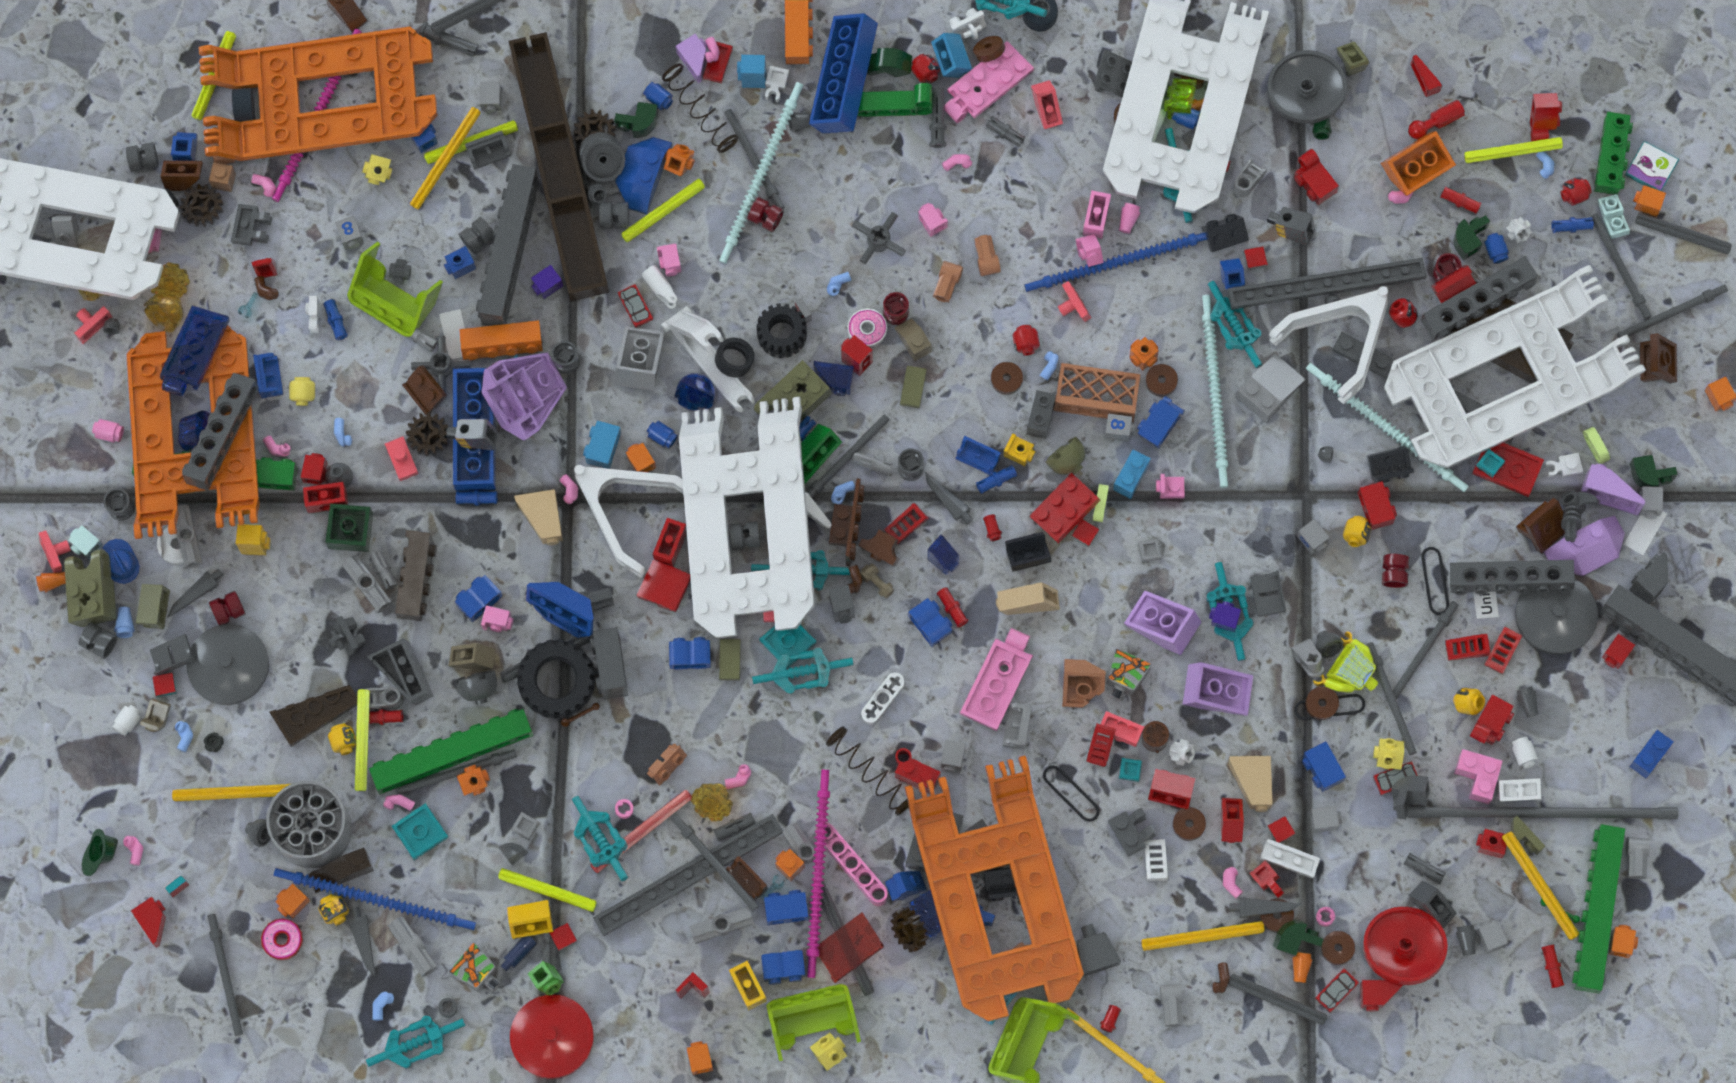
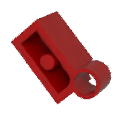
M1557 93L1533 94L1529 120L1531 141L1549 139V130H1555L1557 127H1560L1559 113H1562V101H1558Z
M1313 149L1298 157L1301 168L1295 171L1294 178L1300 187L1303 186L1305 188L1306 194L1312 202L1315 201L1317 205H1320L1337 193L1339 185L1321 164L1318 155Z
M1492 694L1470 737L1483 744L1487 742L1493 745L1495 740L1500 742L1505 732L1502 730V727L1505 723L1509 724L1515 714L1511 712L1514 706Z
M899 749L895 755L898 765L895 771V778L915 788H918V784L923 782L926 793L930 794L927 781H933L935 790L938 779L941 777V772L912 759L911 752L908 749ZM907 754L909 759L908 761L901 762L898 756Z

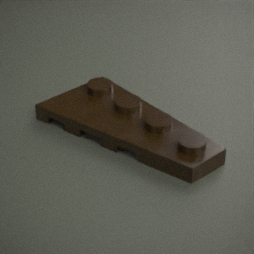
M347 685L326 692L323 695L308 698L306 701L297 704L293 703L279 710L269 711V713L292 747L356 707L357 696L351 686Z

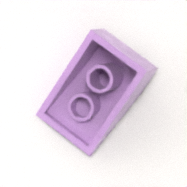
M1591 464L1585 476L1581 492L1590 493L1597 497L1600 501L1598 504L1638 516L1645 504V500L1617 474L1607 469L1605 465Z
M1144 591L1124 624L1164 649L1181 655L1200 626L1201 620L1193 609Z
M1202 662L1189 664L1183 705L1247 716L1253 675Z

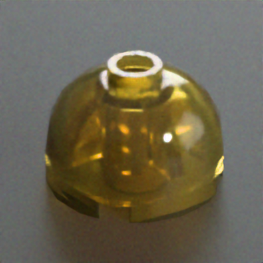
M161 292L153 295L144 303V306H146L144 312L149 320L157 327L159 324L164 326L165 329L163 331L171 333L181 324L184 310L181 300L176 295Z

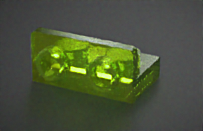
M1173 78L1172 86H1168L1167 89L1169 100H1165L1164 103L1167 119H1172L1173 112L1191 114L1197 80Z

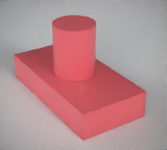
M1069 281L1062 284L1070 298L1058 306L1062 315L1065 316L1076 309L1085 322L1091 319V315L1073 285Z
M104 306L93 316L83 308L76 315L83 325L74 333L78 340L84 344L104 326L107 319L113 317Z
M403 436L385 443L400 481L419 474Z
M47 531L40 532L39 541L53 573H61L62 565L58 556L71 551L67 540L52 545Z
M1107 711L1101 721L1102 725L1116 729L1114 739L1117 742H1125L1134 747L1137 746L1144 726Z

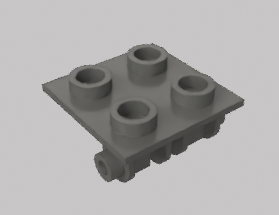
M1104 49L1094 82L1095 91L1102 92L1106 90L1122 98L1132 61Z

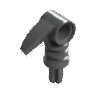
M1569 490L1561 496L1560 503L1564 506L1561 527L1565 530L1566 541L1575 542L1577 531L1582 527L1581 515L1586 510V504H1598L1600 502L1594 495Z

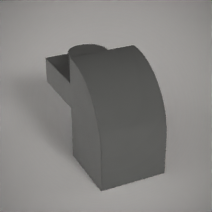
M1407 776L1399 779L1392 786L1393 810H1396L1398 819L1406 820L1410 805H1427L1430 794L1428 777Z

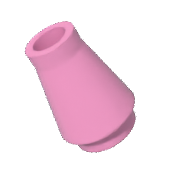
M1125 203L1121 210L1119 231L1130 234L1140 215L1139 206Z

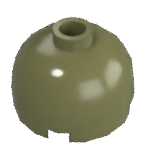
M1077 436L1071 438L1068 441V445L1065 444L1059 447L1045 461L1055 473L1066 475L1072 472L1076 474L1083 468L1081 464L1085 460L1086 452Z

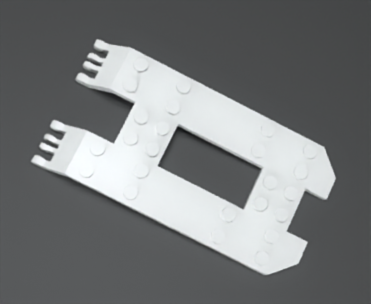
M1149 0L1103 172L1118 195L1134 199L1137 198L1141 181L1179 190L1175 209L1194 214L1200 211L1201 208L1219 199L1269 11L1263 10L1260 17L1261 20L1253 19L1256 8L1252 7L1248 18L1246 17L1248 6H1243L1242 15L1240 16L1234 14L1237 9V3L1231 2L1220 42L1218 43L1182 34L1191 0ZM1171 72L1209 81L1190 151L1152 142Z
M0 158V199H2L0 203L1 275L130 300L141 296V293L149 288L151 290L158 286L163 266L162 264L146 262L155 229L175 232L180 217L178 209L165 189ZM42 207L114 220L115 223L105 253L32 240Z
M1591 265L1577 270L1561 283L1393 361L1384 390L1392 406L1411 398L1428 432L1411 439L1419 459L1449 468L1609 394L1646 371L1642 364L1630 371L1627 367L1630 363L1639 360L1638 354L1623 360V358L1636 352L1634 347H1630L1621 353L1618 350V347L1630 342L1628 335L1614 340L1596 354L1575 363L1558 331L1559 329L1580 320L1598 306L1609 301L1605 294L1593 301L1590 297L1591 294L1602 290L1601 284L1586 290V288L1599 281L1597 277H1592L1588 281L1582 282L1581 278L1593 272ZM1521 348L1537 381L1466 414L1449 380Z
M800 396L793 397L794 409L788 411V400L786 398L781 399V412L778 399L773 401L774 413H768L769 405L767 401L760 402L758 422L760 450L722 455L720 439L724 422L722 407L714 409L715 421H710V411L703 409L702 422L701 411L696 410L694 413L696 419L694 424H690V413L682 412L679 445L694 620L717 639L737 636L736 616L774 611L775 630L781 631L797 629L808 612L810 613L815 607L799 430L802 413ZM763 492L770 570L732 574L725 497Z

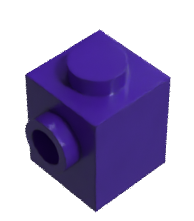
M551 265L531 277L532 290L537 296L541 295L543 299H546L563 287L562 279Z
M1222 601V604L1217 602L1216 608L1212 607L1209 619H1212L1211 626L1235 632L1241 609L1235 608L1234 604Z

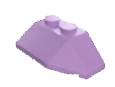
M1615 516L1603 518L1578 530L1575 542L1566 541L1564 537L1545 550L1544 554L1547 560H1574V575L1584 576L1619 558L1625 532Z

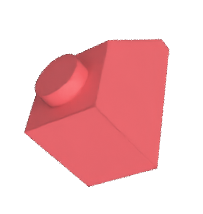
M1050 80L1032 85L1034 102L1044 130L1063 124L1056 90Z

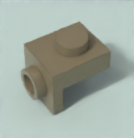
M151 698L145 718L141 720L140 725L145 726V729L151 732L163 729L166 725L171 704Z

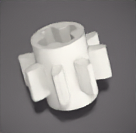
M1521 217L1511 220L1509 226L1506 227L1509 231L1508 237L1511 240L1515 239L1517 243L1527 241L1532 233L1529 228L1531 224L1528 220L1524 221Z
M1180 739V742L1175 741L1169 750L1171 760L1181 766H1184L1185 762L1190 763L1195 756L1194 745L1189 744V741Z

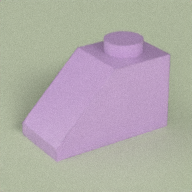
M694 34L676 45V53L697 83H700L706 63V48L708 47L702 38L699 39Z

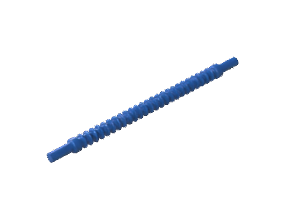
M1205 232L1197 235L1192 233L1188 237L1183 236V239L1177 238V241L1172 239V242L1166 241V244L1161 242V245L1156 244L1155 247L1151 245L1149 249L1145 247V250L1139 249V252L1134 250V253L1129 252L1128 255L1123 253V256L1118 255L1117 258L1113 256L1111 260L1107 258V261L1103 260L1104 263L1090 267L1085 264V267L1080 266L1079 269L1075 267L1073 271L1069 269V272L1063 271V274L1058 272V275L1052 274V277L1047 275L1041 280L1024 284L1026 292L1042 287L1050 288L1053 284L1057 286L1059 282L1063 284V281L1067 282L1069 279L1074 281V278L1079 279L1080 276L1084 278L1086 274L1090 276V273L1095 275L1097 271L1101 273V270L1107 271V268L1112 270V267L1117 268L1118 265L1122 267L1124 263L1128 265V262L1133 264L1135 260L1139 262V259L1145 260V257L1150 259V256L1155 257L1156 254L1160 256L1162 252L1166 254V251L1171 253L1173 249L1177 251V248L1183 249V246L1188 248V245L1195 246L1197 242L1207 240Z
M275 868L273 876L293 881L296 885L303 884L304 887L309 885V888L313 886L315 890L320 888L321 891L326 890L327 893L331 891L333 895L338 893V896L343 894L344 898L346 896H349V899L354 897L355 901L360 899L361 902L366 901L367 904L372 902L373 906L375 904H378V907L383 905L384 909L386 907H389L390 910L394 908L396 912L401 910V913L407 912V915L412 913V916L418 915V918L423 916L425 920L426 918H430V921L434 919L436 923L441 921V924L446 923L450 927L455 925L474 930L476 922L458 918L452 913L447 915L444 912L442 914L440 910L435 912V909L429 910V907L424 909L423 905L421 907H418V904L413 906L411 902L409 904H406V901L402 903L400 899L395 901V898L389 899V896L384 898L383 895L378 896L377 893L373 895L371 891L366 893V890L362 892L360 888L355 890V887H352L351 889L349 885L344 887L343 884L337 885V882L332 884L331 880L329 882H326V879L321 881L320 877L315 879L314 876L309 877L308 874L304 876L302 872L297 871L293 873Z

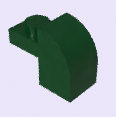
M877 48V53L871 54L867 74L871 76L886 72L895 78L911 74L912 55L895 48Z
M638 102L635 116L615 114V126L621 131L627 132L632 130L633 138L645 137L656 126L658 106L656 104Z
M1486 215L1481 218H1474L1469 224L1465 219L1459 223L1453 242L1456 251L1463 261L1480 251L1482 243L1477 234L1489 226L1490 220Z
M1653 455L1634 457L1629 463L1632 477L1641 488L1643 486L1659 487V483L1661 485L1670 484L1678 475L1676 467L1656 470Z
M1293 920L1285 923L1279 929L1273 947L1296 956L1302 940L1321 947L1324 939L1319 936V932L1307 928V931H1305L1307 927L1305 922Z

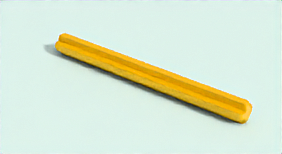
M471 107L410 202L413 208L420 209L480 116L481 112L477 108Z
M290 784L175 789L172 791L173 801L275 797L277 793Z
M1510 831L1504 834L1502 839L1568 939L1576 938L1579 935L1578 930L1514 833Z
M1259 921L1142 939L1141 945L1142 949L1147 951L1260 934L1264 932L1265 928L1263 922Z

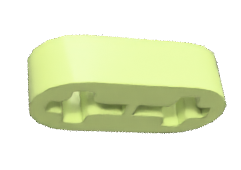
M1591 427L1584 430V439L1599 464L1609 461V452L1596 429Z
M1099 484L1097 497H1099L1100 502L1095 506L1093 521L1103 523L1109 485Z

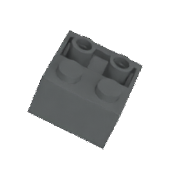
M1665 552L1660 556L1656 554L1648 562V565L1645 567L1646 570L1642 568L1631 581L1633 585L1630 591L1649 605L1662 593L1668 584L1667 554Z

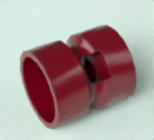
M758 197L749 211L747 220L757 225L761 223L762 228L774 232L783 217L784 209L776 205L770 206L768 201Z
M1445 253L1437 259L1432 273L1435 282L1440 281L1462 267L1459 257L1455 254Z
M900 292L888 294L883 301V315L889 324L900 325L907 321L909 317V301Z
M1386 554L1383 556L1382 568L1386 570L1382 573L1383 586L1390 588H1404L1408 586L1409 574L1406 570L1409 569V556L1403 554Z
M236 591L226 594L224 599L216 598L209 602L219 626L230 622L231 617L237 619L246 615Z

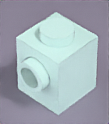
M82 525L79 529H74L68 539L72 545L70 549L78 556L83 554L88 560L91 559L93 551L100 550L103 546L100 540Z

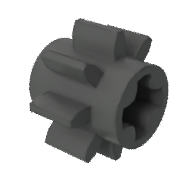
M397 259L395 263L390 264L389 278H393L394 283L404 284L405 280H410L411 265H407L406 260Z

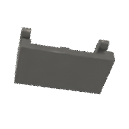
M502 130L465 144L474 170L511 157Z

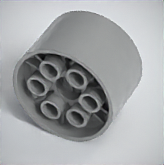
M299 781L286 786L273 798L267 811L266 825L272 842L288 861L297 866L320 868L339 858L350 843L352 821L349 812L338 795L322 783ZM310 795L308 802H305L304 796ZM321 799L322 804L319 807H312L314 800ZM296 800H300L301 806L297 809H293L292 803ZM333 802L337 805V808L325 811ZM287 808L291 813H283V811ZM332 816L333 821L330 824H323L325 817ZM291 819V824L288 827H282L283 820ZM310 821L313 828L309 829L306 823ZM327 830L339 833L337 838L334 840L328 836ZM290 832L288 838L281 842L279 837ZM322 834L323 839L321 842H313L314 836ZM295 836H302V841L299 844L292 843ZM307 843L311 844L312 855H305Z

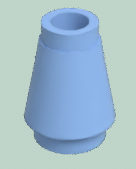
M119 607L114 632L119 638H130L135 631L130 608Z

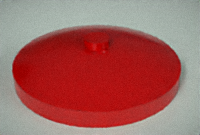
M1394 907L1379 913L1367 926L1363 940L1364 956L1371 969L1381 978L1399 985H1416L1434 977L1444 965L1448 949L1447 937L1440 923L1427 912L1413 907Z
M543 995L529 1001L518 1011L510 1029V1045L516 1060L529 1073L546 1079L562 1078L577 1071L588 1059L594 1042L593 1026L586 1011L577 1002L562 995Z

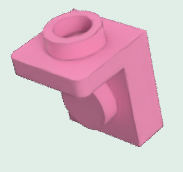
M1160 474V479L1156 480V492H1160V499L1184 498V477H1165V474Z

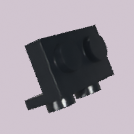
M1229 214L1221 221H1208L1205 226L1201 227L1202 231L1206 234L1211 252L1249 241L1244 218L1236 214Z
M1406 446L1367 455L1371 479L1375 482L1383 481V483L1390 481V478L1397 477L1398 479L1409 477L1410 473H1414Z
M1044 532L1005 541L1006 554L1012 572L1052 562Z
M1010 867L984 871L987 899L992 901H1001L1004 897L1019 899Z

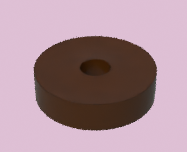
M988 36L976 43L973 52L978 61L989 62L997 59L1004 53L1005 44L999 36Z
M1002 362L992 370L991 384L998 393L1010 395L1017 392L1022 386L1023 374L1016 364ZM1009 376L1011 379L1009 381H1005L1003 377Z
M1157 364L1149 369L1146 375V387L1150 393L1158 397H1165L1175 391L1178 384V376L1171 366ZM1159 378H1164V379H1165V382H1164V383H1160V382L1158 381V379H1159Z
M1316 687L1309 692L1306 698V710L1311 717L1317 720L1330 719L1338 710V696L1332 689ZM1323 700L1326 705L1320 706L1318 702Z
M1189 807L1188 810L1182 808L1174 816L1173 830L1180 839L1193 841L1204 833L1206 819L1203 813L1196 808ZM1191 821L1193 826L1187 827L1185 823Z
M1280 898L1271 899L1272 901L1287 902ZM1293 910L1281 912V918L1279 919L1273 916L1274 913L1260 915L1264 927L1275 933L1285 923L1294 919Z
M1333 931L1326 935L1321 946V953L1324 959L1333 965L1346 964L1351 960L1355 952V943L1352 937L1343 931ZM1340 945L1342 950L1336 951L1334 946Z

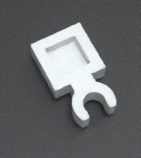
M770 66L765 83L766 87H770L765 92L766 100L769 99L771 94H775V100L779 102V90L785 91L789 70Z
M309 296V303H306L305 306L306 315H309L310 333H319L320 301L317 296Z
M1579 453L1559 456L1558 463L1555 461H1547L1545 463V467L1551 466L1554 468L1553 472H1548V477H1555L1560 472L1562 478L1583 473Z

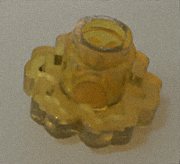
M166 263L163 265L159 284L151 289V293L158 294L159 299L168 301L172 300L173 297L181 298L187 292V285L190 283L187 270L180 269L179 264Z
M719 783L702 784L692 794L691 803L695 805V812L699 813L703 818L708 817L711 821H722L724 816H729L733 806V802L729 800L730 794Z

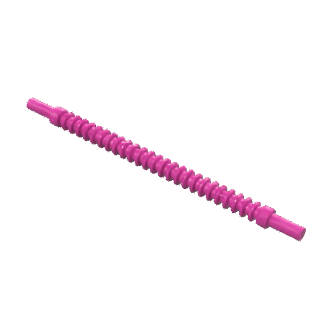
M355 29L353 34L362 33L359 29ZM341 75L328 78L329 82L326 83L327 87L323 88L324 92H321L322 97L318 98L320 101L316 102L317 107H314L315 111L327 109L326 104L330 103L329 99H332L331 95L334 94L333 90L337 89L336 85H339L338 80L342 79ZM295 153L290 156L291 160L287 161L289 165L285 166L284 174H281L279 177V185L272 197L273 201L279 202L286 186L290 185L291 177H294L293 172H296L295 168L299 167L300 158L304 157L302 153Z
M821 769L820 790L817 791V797L819 798L817 803H819V806L816 808L819 809V812L816 813L818 815V818H816L818 824L815 825L817 827V830H815L817 836L814 837L817 839L814 842L816 854H813L815 866H812L815 871L812 872L814 883L811 884L813 886V890H811L813 895L810 898L813 900L810 902L812 907L809 908L812 910V913L809 914L811 916L809 920L811 925L808 926L810 928L808 932L810 937L807 938L810 940V943L807 944L809 949L806 951V956H808V978H815L816 960L819 957L817 947L820 946L817 942L820 941L818 935L821 934L818 932V929L821 928L819 926V923H821L819 917L822 916L820 914V911H822L820 905L823 904L820 902L823 899L821 887H824L822 875H825L822 870L825 869L823 858L826 857L824 855V851H826L824 846L827 843L824 841L827 839L825 834L828 833L825 831V828L828 827L826 825V822H828L826 816L829 815L826 811L829 810L827 804L830 803L827 801L830 798V791H828L830 770Z

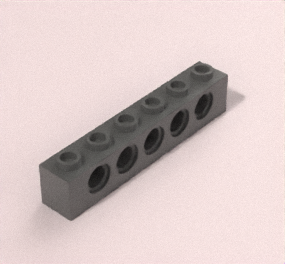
M1526 256L1425 312L1422 315L1421 322L1433 340L1438 337L1442 339L1450 334V330L1454 328L1460 329L1465 326L1471 318L1477 319L1481 317L1485 310L1497 308L1502 304L1501 301L1506 298L1511 300L1522 289L1528 290L1536 284L1538 274ZM1510 278H1517L1519 280V283L1511 282ZM1493 287L1501 288L1502 292L1496 293ZM1476 297H1483L1485 299V302H1478L1476 300ZM1465 306L1468 312H1461L1458 307ZM1448 316L1451 321L1445 322L1441 317Z
M234 372L231 378L227 379L225 390L222 396L218 397L214 412L210 413L208 424L205 430L201 431L199 442L192 449L188 464H185L183 467L182 475L186 484L209 491L259 390L255 379ZM206 463L204 466L198 467L200 464Z
M1574 560L1450 563V593L1464 595L1467 592H1475L1476 594H1486L1488 592L1505 594L1508 591H1517L1518 593L1538 591L1540 593H1547L1550 590L1569 592L1574 590L1575 586ZM1555 574L1559 578L1556 580H1551L1548 576ZM1513 575L1516 576L1517 579L1514 581H1510L1507 579V577ZM1530 575H1535L1538 577V579L1530 580L1527 577ZM1472 576L1476 578V580L1473 582H1469L1466 580V578ZM1494 576L1497 579L1495 581H1488L1486 578Z

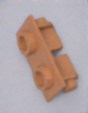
M675 743L672 746L669 745L660 755L664 759L663 763L657 759L648 768L647 775L652 779L654 778L659 786L670 777V774L687 757L683 749Z

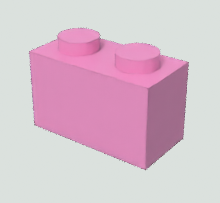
M1091 191L1083 235L1095 234L1096 238H1103L1111 194Z

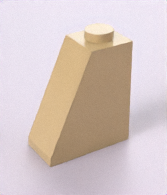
M555 489L515 496L518 508L543 544L552 546L563 541Z
M1043 582L997 592L996 606L1000 612L1006 615L1060 610L1058 590Z
M1229 756L1228 766L1249 808L1255 809L1256 812H1266L1268 809H1271V756Z

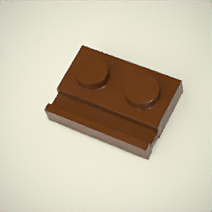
M424 365L419 366L408 378V381L402 384L425 415H427V412L431 414V411L447 396Z

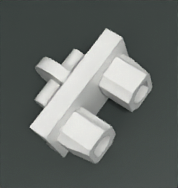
M974 8L965 13L966 18L960 20L959 17L950 19L952 33L960 34L962 39L971 36L973 40H977V33L987 27L982 10L977 12Z

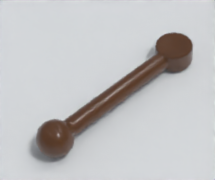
M594 703L592 707L569 719H563L561 725L568 727L570 722L593 710H599L600 704Z

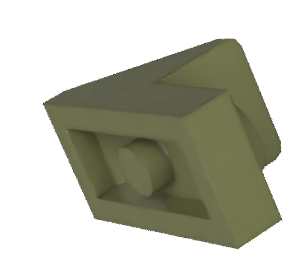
M1356 42L1337 47V54L1345 64L1347 76L1366 70L1369 60Z
M1518 816L1514 817L1511 822V831L1519 843L1522 840L1525 842L1524 846L1530 853L1534 852L1538 855L1545 848V845Z

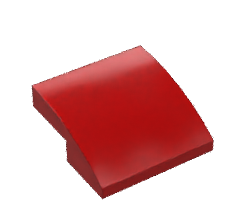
M652 560L636 596L639 599L655 603L661 608L676 612L691 581L690 574L662 562Z

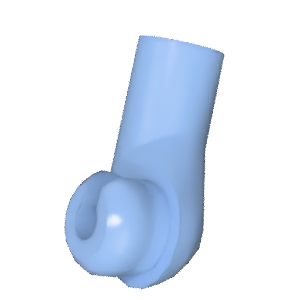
M1545 151L1539 152L1536 156L1543 163L1540 175L1547 179L1550 175H1553L1555 163Z
M849 272L830 279L827 286L829 295H838L841 285L851 281Z
M1048 351L1044 359L1048 361V364L1040 374L1047 381L1056 370L1059 359L1058 355L1052 351Z
M334 419V435L339 445L343 447L346 445L350 446L352 438L350 435H344V419Z
M853 481L834 488L831 496L833 504H842L846 493L855 490Z
M179 721L175 724V730L178 731L181 737L177 749L186 752L193 739V733L188 723Z
M382 992L373 1001L372 1020H383V1007L394 1001L392 993Z

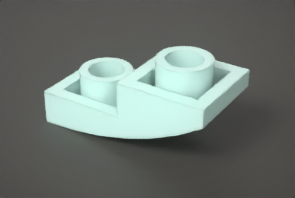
M1615 194L1598 199L1600 212L1610 238L1614 239L1629 235L1630 229L1623 215L1624 209L1618 195Z

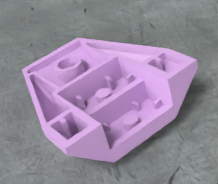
M547 352L495 362L484 370L482 394L501 428L524 441L540 430L567 386Z

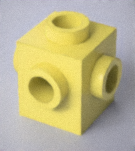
M373 154L370 155L369 162L365 161L362 173H365L364 178L369 179L368 183L380 185V182L385 183L386 179H390L392 168H389L391 159ZM375 167H378L380 169L379 174H376L374 172Z
M1380 738L1379 744L1374 746L1373 758H1377V767L1402 769L1404 741Z
M830 1032L810 1046L817 1060L827 1071L847 1057L843 1050L846 1046L839 1037L835 1039Z

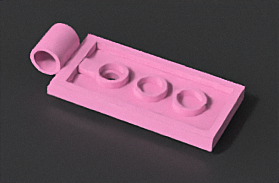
M1008 41L1004 43L1005 51L1000 57L989 62H980L947 89V92L954 98L944 105V111L956 123L962 121L968 113L975 119L1033 72L1034 67ZM979 87L981 92H975L974 88Z
M1011 628L1005 643L997 638L995 639L960 711V715L995 731L998 730L1033 657L1032 654L1024 652L1030 639L1029 635ZM1007 665L1008 671H1001V666Z

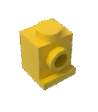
M1012 433L1004 449L1003 456L1025 466L1028 461L1031 462L1036 451H1034V444ZM1021 447L1024 449V451L1020 452L1017 450V448Z

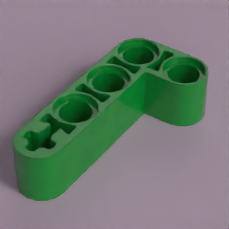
M919 83L914 86V91L862 92L857 116H915L931 114L932 85Z

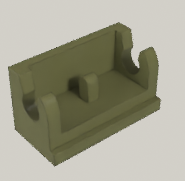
M155 584L141 585L136 624L143 625L145 628L164 629L170 595L168 588Z

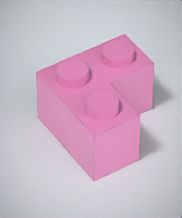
M1462 749L1454 774L1474 779L1469 799L1490 804L1502 760Z

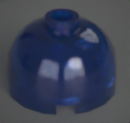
M691 373L679 380L674 397L678 399V404L692 411L704 407L709 409L714 403L715 387L707 376L701 373Z

